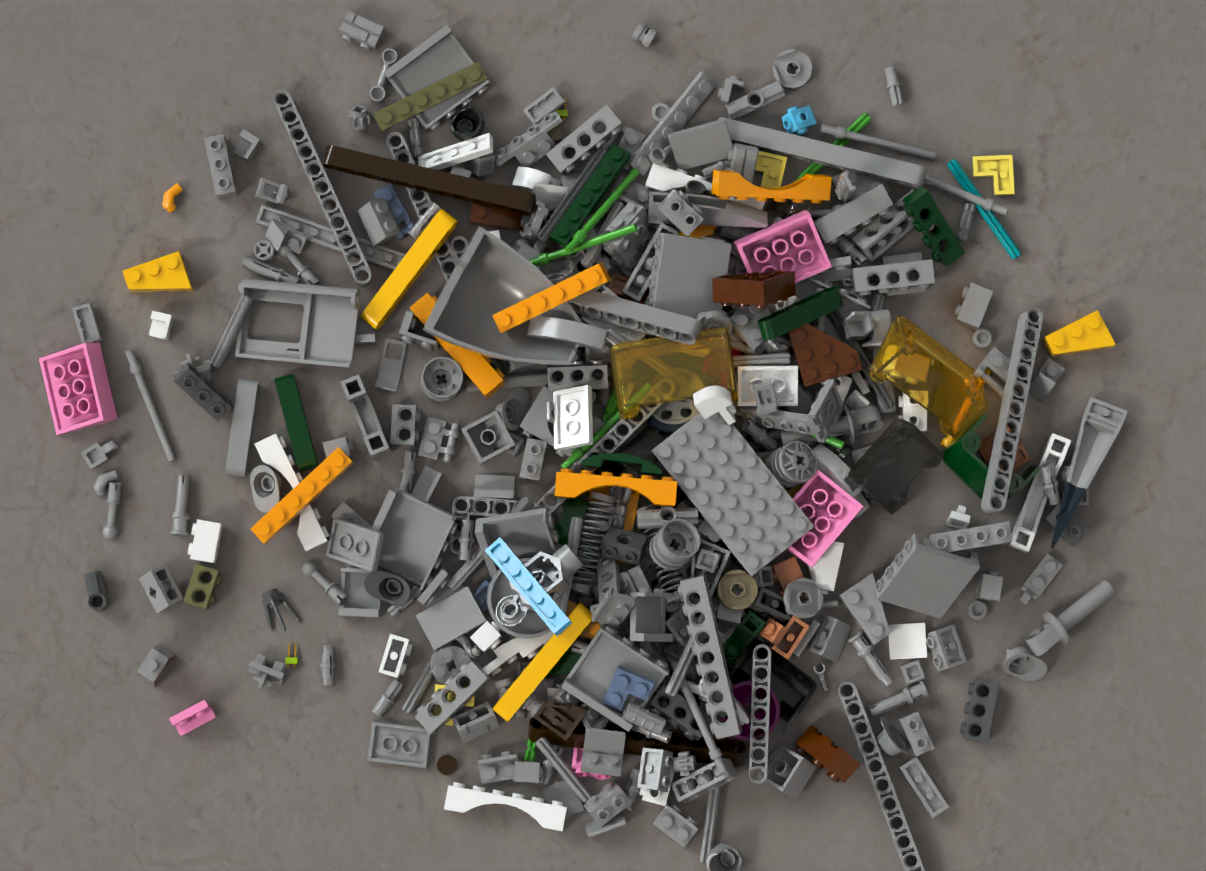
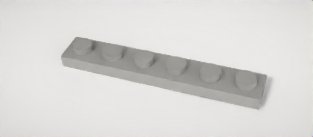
M699 72L627 162L632 168L639 170V175L644 176L653 164L649 158L651 150L655 147L661 149L667 147L670 143L668 134L680 131L715 88L716 84L703 72Z

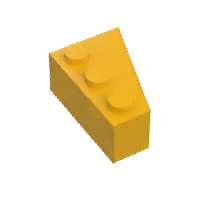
M179 251L122 271L128 289L131 292L194 291L184 260Z
M1098 310L1042 339L1051 357L1108 349L1116 346Z

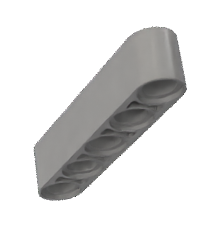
M238 380L225 475L246 477L259 393V381Z

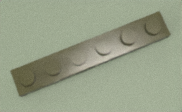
M478 61L373 113L383 132L488 80Z

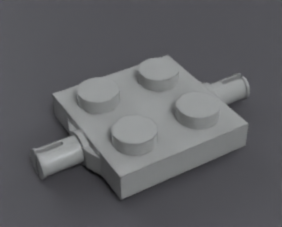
M922 253L881 257L882 265L922 261ZM914 270L909 271L908 278L911 281H916L918 279L917 272ZM891 272L888 280L895 284L898 281V275ZM878 278L870 279V282L879 281ZM918 285L910 286L911 290L907 291L891 288V292L886 293V296L925 292L926 288L918 289Z
M735 303L730 305L736 311L730 318L733 326L732 330L753 351L766 343L775 351L781 346L775 339L763 341L757 321L772 314L767 308H755V305L738 307V304Z

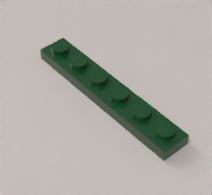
M613 144L550 234L551 240L564 247L572 241L573 235L581 229L631 157L630 152Z

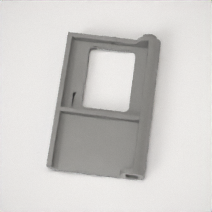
M243 279L242 282H239L238 294L249 296L252 298V303L254 301L299 304L304 306L299 343L249 339L251 303L238 330L235 357L351 367L360 305L359 289Z

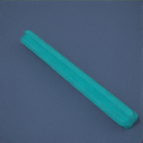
M956 159L951 160L947 167L963 190L982 197ZM973 203L1012 259L1019 257L1021 251L993 211H987L983 209V206Z

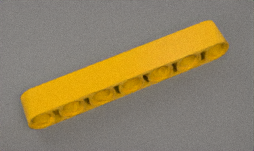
M441 209L365 308L361 318L375 330L383 325L458 224L455 218Z
M582 603L575 607L568 616L572 624L562 634L558 636L552 635L492 710L507 722L511 719L591 622L592 614L588 608Z

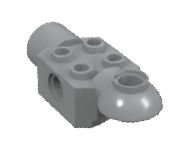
M567 544L563 545L553 555L540 551L524 564L554 601L570 588L569 577L584 566ZM511 581V590L516 594L502 598L496 607L497 620L502 625L509 627L521 623L529 611L536 612ZM516 609L515 613L510 615V612Z

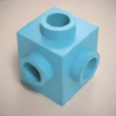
M810 105L798 108V106L792 107L787 110L788 113L781 117L787 133H796L798 136L807 133L808 129L817 124Z

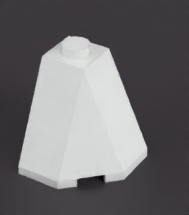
M835 541L813 568L807 565L810 579L815 582L814 584L817 588L821 589L822 594L828 595L829 592L834 591L844 543Z

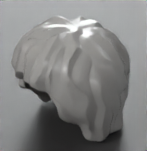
M720 843L709 851L706 868L708 871H740L744 863L742 860L743 856L735 846Z

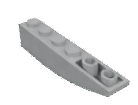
M649 192L648 223L661 224L662 222L664 224H673L658 210V205L670 193ZM685 193L689 198L687 201L692 206L696 204L703 211L704 220L699 225L767 228L768 226L767 212L731 200Z

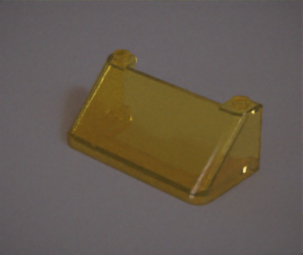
M900 314L893 320L869 368L871 379L876 383L889 381L937 417L941 431L955 439L989 410L982 379L976 378L973 375L975 370L905 316Z
M725 328L700 331L696 342L692 345L658 337L619 343L610 350L612 384L620 419L635 417L639 413V406L691 399L694 393L708 386L724 387L731 393L732 402L738 401L729 332Z

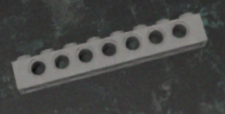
M706 574L683 579L680 581V585H678L680 597L684 598L685 604L682 605L685 617L688 616L690 623L687 624L689 636H693L694 644H692L693 655L697 656L699 662L696 664L698 675H702L703 679L701 690L702 694L706 695L708 703H705L707 714L711 715L712 723H710L712 735H716V739L741 734V723ZM695 592L699 594V603L692 602V593ZM697 612L704 614L705 621L703 623L696 621L695 615ZM701 632H706L709 635L710 639L708 642L705 643L700 640ZM705 652H711L714 655L713 662L705 660ZM713 671L718 674L719 679L717 682L709 679L710 672ZM715 691L723 694L722 701L719 702L714 699L713 694ZM719 711L727 713V721H721L718 718Z

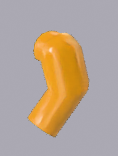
M178 183L163 195L162 205L167 212H173L176 209L174 198L183 191Z

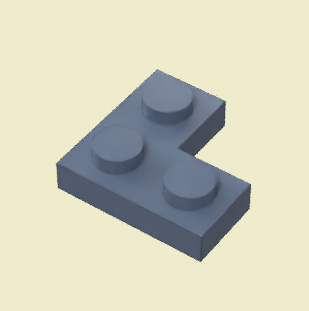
M618 665L603 703L621 711L628 693L647 701L655 681Z

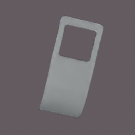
M386 338L378 378L375 384L376 388L391 391L397 390L407 343ZM388 343L403 345L401 360L385 358Z

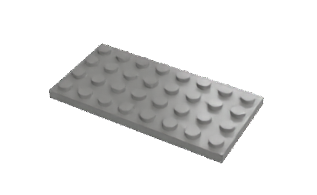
M699 412L651 450L751 577L814 528V525L733 424L728 425L719 412L706 419Z

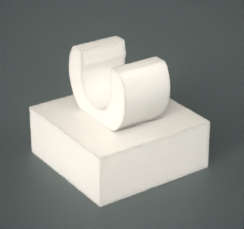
M958 505L956 512L951 511L946 525L957 529H966L971 517L965 514L966 507Z

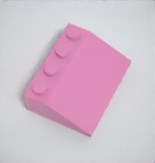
M806 210L733 241L747 273L759 272L760 274L776 270L795 271V283L832 267L811 215Z
M83 343L39 358L56 435L117 420L100 343Z
M817 469L814 476L805 483L793 498L794 502L814 525V528L788 547L787 550L813 568L864 506Z

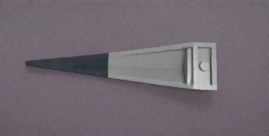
M1090 397L1082 417L1051 548L1057 543L1119 435L1128 411Z

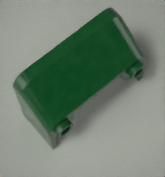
M977 413L949 445L943 449L941 459L982 500L988 466L974 454L981 446V439L974 430L986 419L987 415ZM1030 465L1021 476L1012 474L1007 500L1020 492L1041 468ZM995 482L996 487L999 489V484ZM992 501V506L996 507L994 501Z

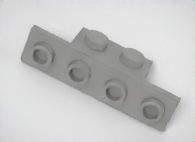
M554 111L547 114L542 121L530 126L521 136L515 137L511 143L498 149L495 153L497 166H501L515 156L523 167H529L553 149L556 144L547 132L563 121L558 112Z

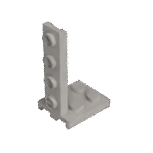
M849 170L832 177V182L836 188L835 194L839 201L842 200L843 203L850 201L877 184H883L887 193H891L885 180L849 172Z
M827 380L820 389L816 401L813 402L808 415L781 410L768 415H759L756 406H742L740 412L744 422L751 420L757 426L816 435L818 442L825 443L844 406L835 382Z
M596 543L597 546L602 547V544ZM596 549V552L601 555V550ZM596 556L597 560H599L597 562L599 603L608 590L611 591V594L620 593L618 560L605 556ZM599 604L590 606L591 614H593ZM630 612L618 629L614 628L621 637L630 634Z

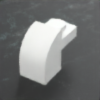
M520 166L517 168L512 183L513 186L528 192H532L535 183L561 185V181L552 178L551 175L545 172Z
M708 386L693 394L694 405L704 419L719 412L728 425L736 422L734 414L736 409L732 404L731 393L726 388Z

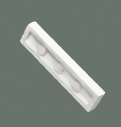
M490 133L423 154L418 156V166L441 170L493 153V137Z

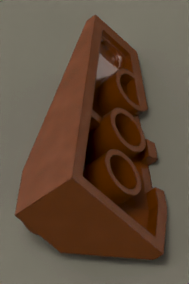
M472 203L469 219L470 225L523 232L524 229L523 226H520L522 214ZM542 221V224H541V226H540L541 229H542L543 226L545 225L543 221Z

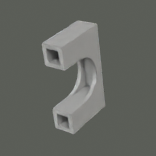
M358 374L341 381L340 383L356 416L370 456L374 460L391 453L392 451L360 375Z
M543 386L519 428L522 429L521 433L531 439L533 436L540 441H545L547 443L546 448L548 449L549 447L554 448V437L549 431L547 420V402L553 403L554 391H548V388ZM596 416L593 418V424L599 430L605 422ZM576 448L556 450L555 454L565 459L572 455L571 452Z

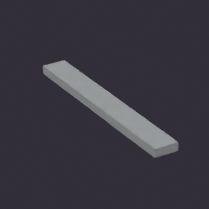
M263 204L261 205L255 221L256 224L269 228L274 218L309 235L306 241L342 253L330 227ZM355 236L366 262L394 271L406 255V253L382 245L373 246L371 241ZM344 238L341 243L348 246L352 243V239ZM353 255V256H352V257H355V258H357V259H360V257L357 256V255Z

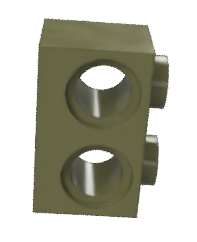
M195 564L183 602L207 610L209 606L212 607L216 595H213L215 588H219L222 581L221 572ZM206 572H210L212 575V580L209 583L202 581V576ZM200 591H203L206 595L203 602H197L196 594Z

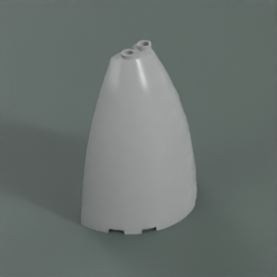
M480 226L450 275L423 328V331L453 345L487 357L515 363L574 365L578 358L576 351L578 347H583L582 344L527 336L530 320L500 333L492 315L554 284L530 261ZM568 301L538 315L582 323Z

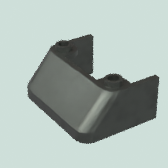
M755 639L749 644L729 671L730 680L733 683L752 681L753 651L759 644H765L764 642ZM759 648L757 656L760 659L767 658V649ZM771 650V690L779 701L780 718L787 721L781 731L784 735L817 689V685L811 677ZM758 668L756 675L759 679H764L767 677V671L764 668Z

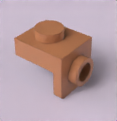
M769 617L758 634L777 646L788 629Z

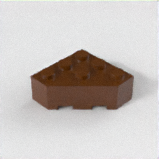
M776 270L760 274L759 272H752L733 276L727 274L712 278L713 302H721L722 306H730L735 303L738 304V307L755 305V308H767V305L778 304V301H787L789 297L796 295L795 271Z
M805 324L789 332L805 387L864 370L859 351L815 327Z
M812 724L795 741L798 745L796 749L804 756L806 754L810 755L813 758L811 762L819 769H826L828 771L826 775L836 783H845L860 766L853 757L841 747L835 746L831 739L819 732Z

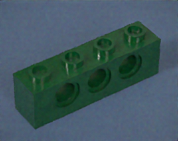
M920 186L902 199L905 205L903 207L905 213L909 217L912 216L915 221L912 223L914 228L924 236L922 241L933 251L931 256L936 263L940 262L944 266H948L965 253L929 191ZM925 209L924 214L920 216V212ZM934 224V228L929 231L930 227ZM944 240L943 244L939 246V242Z

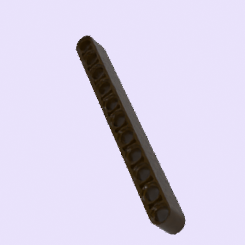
M333 145L327 146L322 166L331 170L528 216L532 213L536 198L535 194L528 191Z
M532 717L529 721L528 738L536 743L539 738L545 737L551 745L583 749L586 728L582 721H580L569 739L565 741ZM607 724L603 729L626 733L624 754L642 756L643 748L673 752L674 759V757H678V753L689 751L690 756L694 755L698 763L710 764L714 762L710 758V751L703 736L697 741L695 739H688L682 733L672 732L671 739L666 744L655 738L649 739L646 735L631 729L628 732L616 725ZM712 737L717 748L721 750L722 758L731 759L734 767H740L744 764L747 749L744 742Z

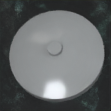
M522 558L519 560L524 565L532 558ZM499 569L492 578L487 593L488 609L494 622L504 632L517 638L532 639L549 633L551 629L534 611L526 613L524 620L516 626H505L497 620V604L502 598L516 594L511 590L509 579ZM516 609L512 610L510 615L514 614Z

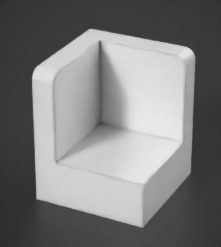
M152 311V324L149 335L169 340L174 317L169 314Z

